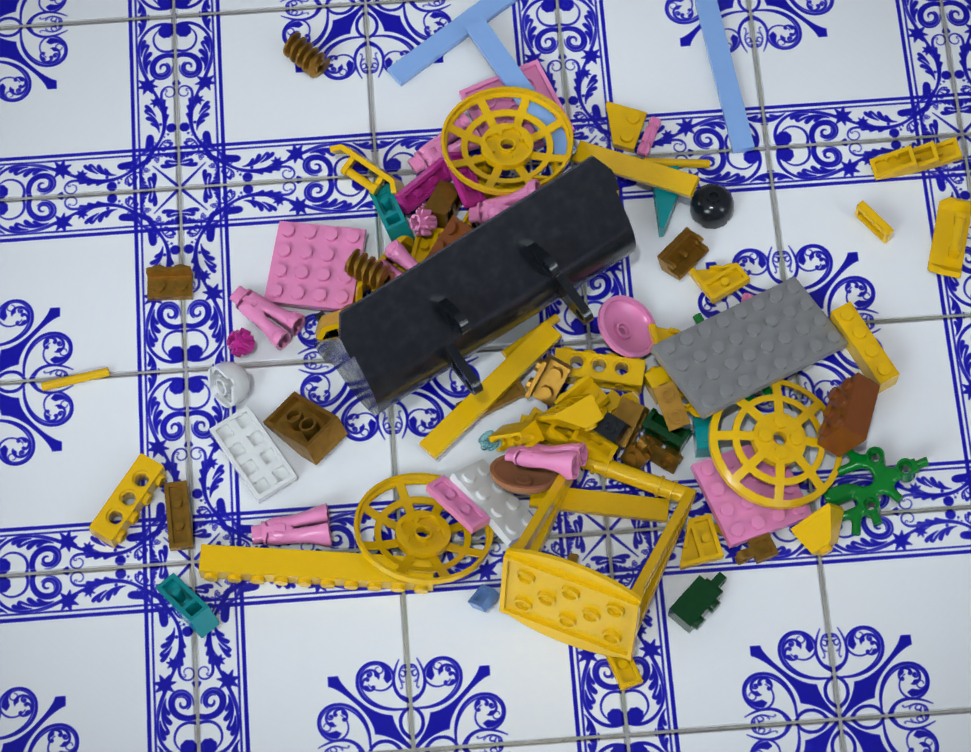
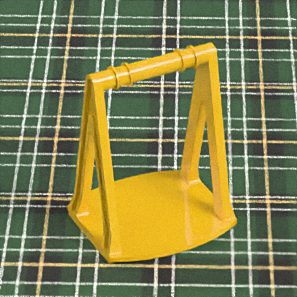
M587 458L586 465L580 466V468L590 471V474L597 473L602 475L604 479L608 477L655 494L657 498L661 496L668 499V502L674 501L678 503L634 586L630 590L614 579L589 567L542 552L567 492L574 479L567 480L559 474L519 540L505 551L502 566L499 612L513 617L543 635L570 646L631 661L634 656L638 631L693 505L697 490L681 485L677 480L674 482L667 480L663 475L659 477L614 461V458L611 459L609 464Z

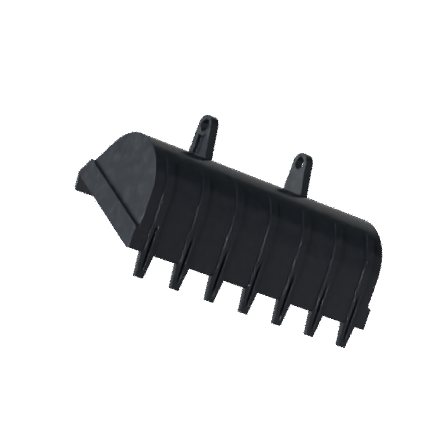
M590 156L478 227L473 223L472 227L474 229L372 293L368 295L363 293L362 299L339 313V334L337 329L328 331L323 340H317L313 345L325 362L331 361L354 395L374 415L380 414L449 369L456 373L473 395H477L483 391V386L465 361L469 356L559 299H562L584 325L594 320L590 308L576 289L632 254L636 248L634 232L617 191L620 190V187L612 169L594 156ZM323 311L315 315L317 322L325 315Z

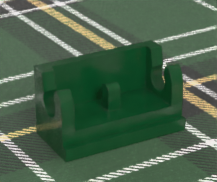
M654 407L641 425V432L646 435L651 434L663 442L664 446L668 445L682 452L693 435L692 430H686L682 427L669 432L664 417Z

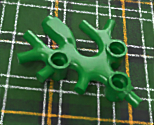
M871 447L867 450L866 454H859L854 449H851L845 453L850 458V461L837 469L838 475L842 476L858 469H867L873 474V482L868 486L849 483L840 484L827 489L823 496L826 503L835 505L849 500L857 502L855 507L844 511L842 522L850 520L852 523L851 535L860 536L861 521L864 516L872 519L874 526H879L883 523L880 517L881 507L878 497L888 495L896 503L901 502L904 497L895 489L896 482L899 480L903 482L912 481L916 473L920 472L919 469L929 466L927 457L916 461L914 458H903L897 462L895 467H888L885 465L884 451L880 447Z

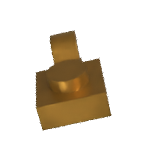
M648 435L645 440L641 438L638 442H632L620 459L624 464L642 470L651 458L647 451L653 446L655 441Z
M766 533L748 540V548L736 552L737 556L734 558L738 565H742L752 558L758 564L778 556L779 552L770 534Z

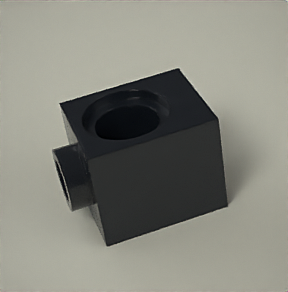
M607 411L595 431L621 447L633 427Z

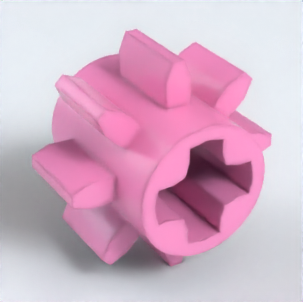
M416 209V214L411 216L409 223L411 229L416 231V236H431V231L436 229L437 218L435 215H431V209Z

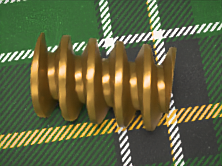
M300 32L293 33L284 45L283 54L299 68H302L305 73H308L311 78L322 75L329 67L331 59H325V53H319L318 47L313 48L312 42L307 43L306 37L301 38Z
M358 248L349 256L344 268L348 276L362 281L363 284L369 285L372 289H378L395 278V272L390 273V265L387 264L383 267L381 260L375 264V257L372 256L368 259L366 252L360 256L361 250Z

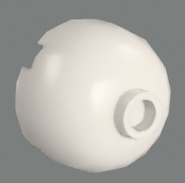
M230 361L221 362L209 368L210 388L215 387L218 394H215L214 397L222 406L230 408L244 401L249 394L251 380L250 374L246 369Z

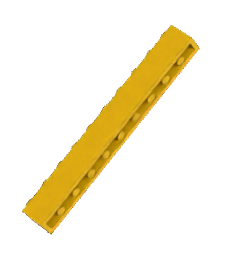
M201 544L199 574L201 578L209 582L226 579L231 583H240L241 580L250 581L253 584L274 582L275 585L279 586L296 583L301 587H310L313 584L321 585L323 588L344 586L345 589L349 590L365 587L370 591H380L382 588L391 589V591L398 593L405 590H414L418 594H426L434 589V585L408 583L383 573L373 566L363 553ZM372 554L382 564L395 571L399 567L382 554ZM393 555L400 561H403L405 556ZM416 558L412 563L413 566L433 567L429 559ZM409 570L405 573L410 576L432 578L435 573H418Z

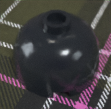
M706 184L695 191L690 202V214L695 222L697 221L702 224V227L706 229L723 227L733 216L734 200L731 193L725 187L719 184Z

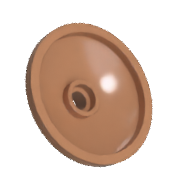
M505 455L496 458L491 463L489 472L492 480L498 486L520 495H533L548 491L559 473L548 469L514 465L512 461H505Z

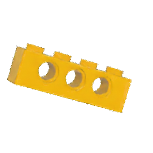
M570 347L555 349L554 357L570 366L573 363L582 365L580 368H572L565 383L575 384L578 379L589 374L600 388L624 392L637 391L641 394L646 360L619 357L614 353H607L606 355L597 354L592 350L576 351ZM595 366H601L604 368V370L598 372L595 371L593 368ZM618 369H623L627 373L624 375H620L616 371Z
M140 453L89 526L91 534L113 548H116L118 543L121 544L127 537L129 527L135 525L139 520L143 507L151 503L154 491L157 487L160 488L164 484L167 477L164 466ZM141 480H148L145 486L137 485ZM129 498L135 499V502L131 505L124 504ZM115 517L122 518L118 524L111 523Z

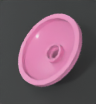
M616 295L607 299L601 305L597 319L604 341L616 353L627 358H642L649 354L653 344L647 327L651 323H656L648 309L642 303L629 296Z

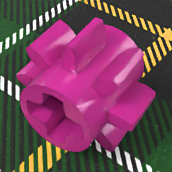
M241 328L240 331H232L229 334L227 346H229L228 349L231 350V354L241 357V355H248L252 352L255 340L250 335V331Z

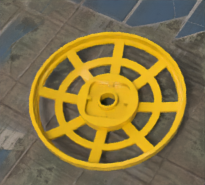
M494 87L478 91L466 97L451 110L444 121L441 131V150L447 167L461 182L483 193L504 196L521 188L496 189L494 188L496 183L515 184L524 182L527 184L529 180H534L533 177L541 173L549 162L562 164L552 175L540 181L541 186L558 177L565 170L571 159L573 131L567 115L560 106L543 94L520 87ZM510 97L520 98L521 102L518 110L501 109L490 111L486 100ZM530 101L546 108L557 120L546 126L537 117L527 113ZM478 104L482 115L472 121L466 130L453 125L463 112ZM498 117H515L513 123L497 124L495 120ZM526 120L534 124L539 131L530 134L528 130L522 127L523 121ZM486 122L489 129L482 137L472 134L482 123ZM563 127L567 140L565 155L553 154L551 133ZM449 133L462 138L461 153L463 159L451 161L448 153ZM545 138L547 145L546 153L535 152L534 142ZM468 141L481 146L480 155L469 157ZM504 144L513 146L510 149L502 148ZM530 159L542 161V163L530 173H528L527 170L524 168V165H526L530 161ZM486 162L494 168L491 175H488L479 170L475 165ZM468 166L473 173L487 180L484 186L475 183L462 175L456 168ZM503 170H515L520 176L517 178H499Z
M780 380L771 385L772 394L759 396L749 402L743 399L736 403L741 407V410L734 419L732 431H718V424L723 410L713 414L709 424L708 443L714 466L721 478L734 492L747 501L761 507L789 510L812 503L827 491L838 475L837 469L841 466L842 456H836L834 468L828 479L823 483L816 470L823 460L825 449L817 445L819 438L818 430L821 425L814 414L819 410L824 412L826 406L812 392L790 381ZM781 386H786L800 392L814 403L807 408L799 401L783 396ZM773 401L774 412L763 415L754 406L763 402ZM783 402L795 406L802 413L796 418L785 414ZM746 413L757 421L752 431H740L741 422ZM810 419L815 427L818 438L806 436L802 424ZM773 436H781L784 444H777ZM718 440H732L735 454L743 465L734 474L729 471L721 456ZM740 440L751 441L755 455L749 460L742 450ZM806 446L818 448V453L812 466L802 456ZM761 461L774 466L775 477L763 473L756 466ZM795 462L804 471V473L798 476L785 478V467ZM748 473H751L759 480L775 485L774 499L751 491L739 481ZM808 478L817 489L813 493L801 498L783 500L784 486L795 485Z
M430 473L396 475L373 486L360 500L355 512L353 525L357 545L373 566L395 579L420 585L450 583L475 571L489 554L494 531L488 524L484 526L486 534L484 549L470 548L471 533L459 522L449 525L440 516L442 510L445 509L434 498L425 496L409 497L405 485H427L441 477V475ZM393 488L397 489L400 500L389 504L381 513L369 506L382 493ZM413 504H425L434 507L432 511H415ZM401 507L404 508L406 514L398 522L388 518L393 511ZM364 513L376 520L374 527L375 541H362L360 526ZM382 525L395 530V539L382 541ZM463 530V546L450 543L451 534ZM423 532L424 534H427L428 536H427V537H421V536H419L417 533ZM399 547L407 555L403 561H400L387 549ZM368 550H380L390 562L399 567L395 571L385 566ZM445 551L458 554L445 564H442L438 557ZM465 556L478 557L476 562L460 572L450 575L447 569L457 565ZM416 558L429 559L433 567L413 566L412 563ZM408 570L418 573L437 572L440 577L423 578L410 576L405 573Z

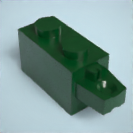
M721 572L712 580L704 579L699 575L669 608L668 616L688 633L694 628L698 630L706 621L704 617L709 611L714 613L720 606L721 602L719 600L723 593V590L720 588L726 582L727 577Z

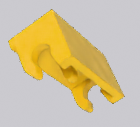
M536 420L502 425L488 437L491 443L499 439L501 440L502 444L497 448V452L505 451L508 447L526 444V447H533L538 442L545 440Z

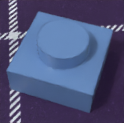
M481 584L468 600V603L472 608L486 613L494 605L495 600L500 594L494 588Z

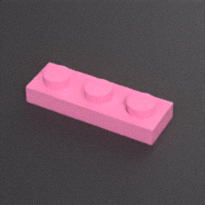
M445 475L427 484L426 492L471 534L489 524L490 517Z

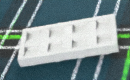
M248 405L209 429L211 435L258 503H261L297 480V475Z
M482 459L453 472L449 479L490 517L488 525L508 547L518 541L533 516L512 492L501 488L492 480L488 463Z

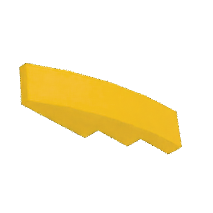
M953 137L936 144L934 141L914 148L909 145L869 159L875 179L881 180L940 167L962 160L963 156L957 138Z
M534 406L526 421L536 420L535 416L543 411ZM536 420L545 440L555 445L583 442L588 449L587 458L609 464L619 447L593 429L589 431L584 429L574 430Z

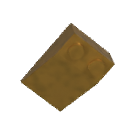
M295 391L263 421L266 427L300 456L315 465L347 435L338 416Z

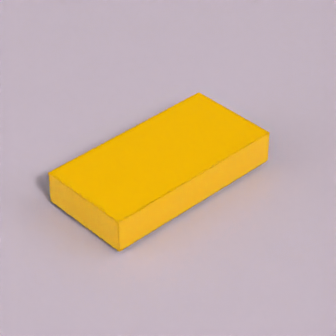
M863 200L857 204L855 216L883 243H888L892 239L894 229Z

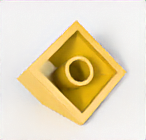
M591 393L570 396L535 416L537 421L552 425L589 431L598 426L597 422L603 419V415Z
M827 503L792 527L791 531L811 554L824 556L833 550L832 546L838 543L844 509L842 506Z

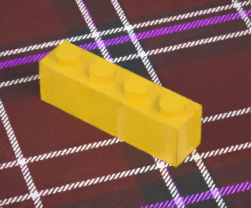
M851 301L831 311L829 319L848 342L846 346L847 351L863 375L880 385L878 394L895 385L900 373Z

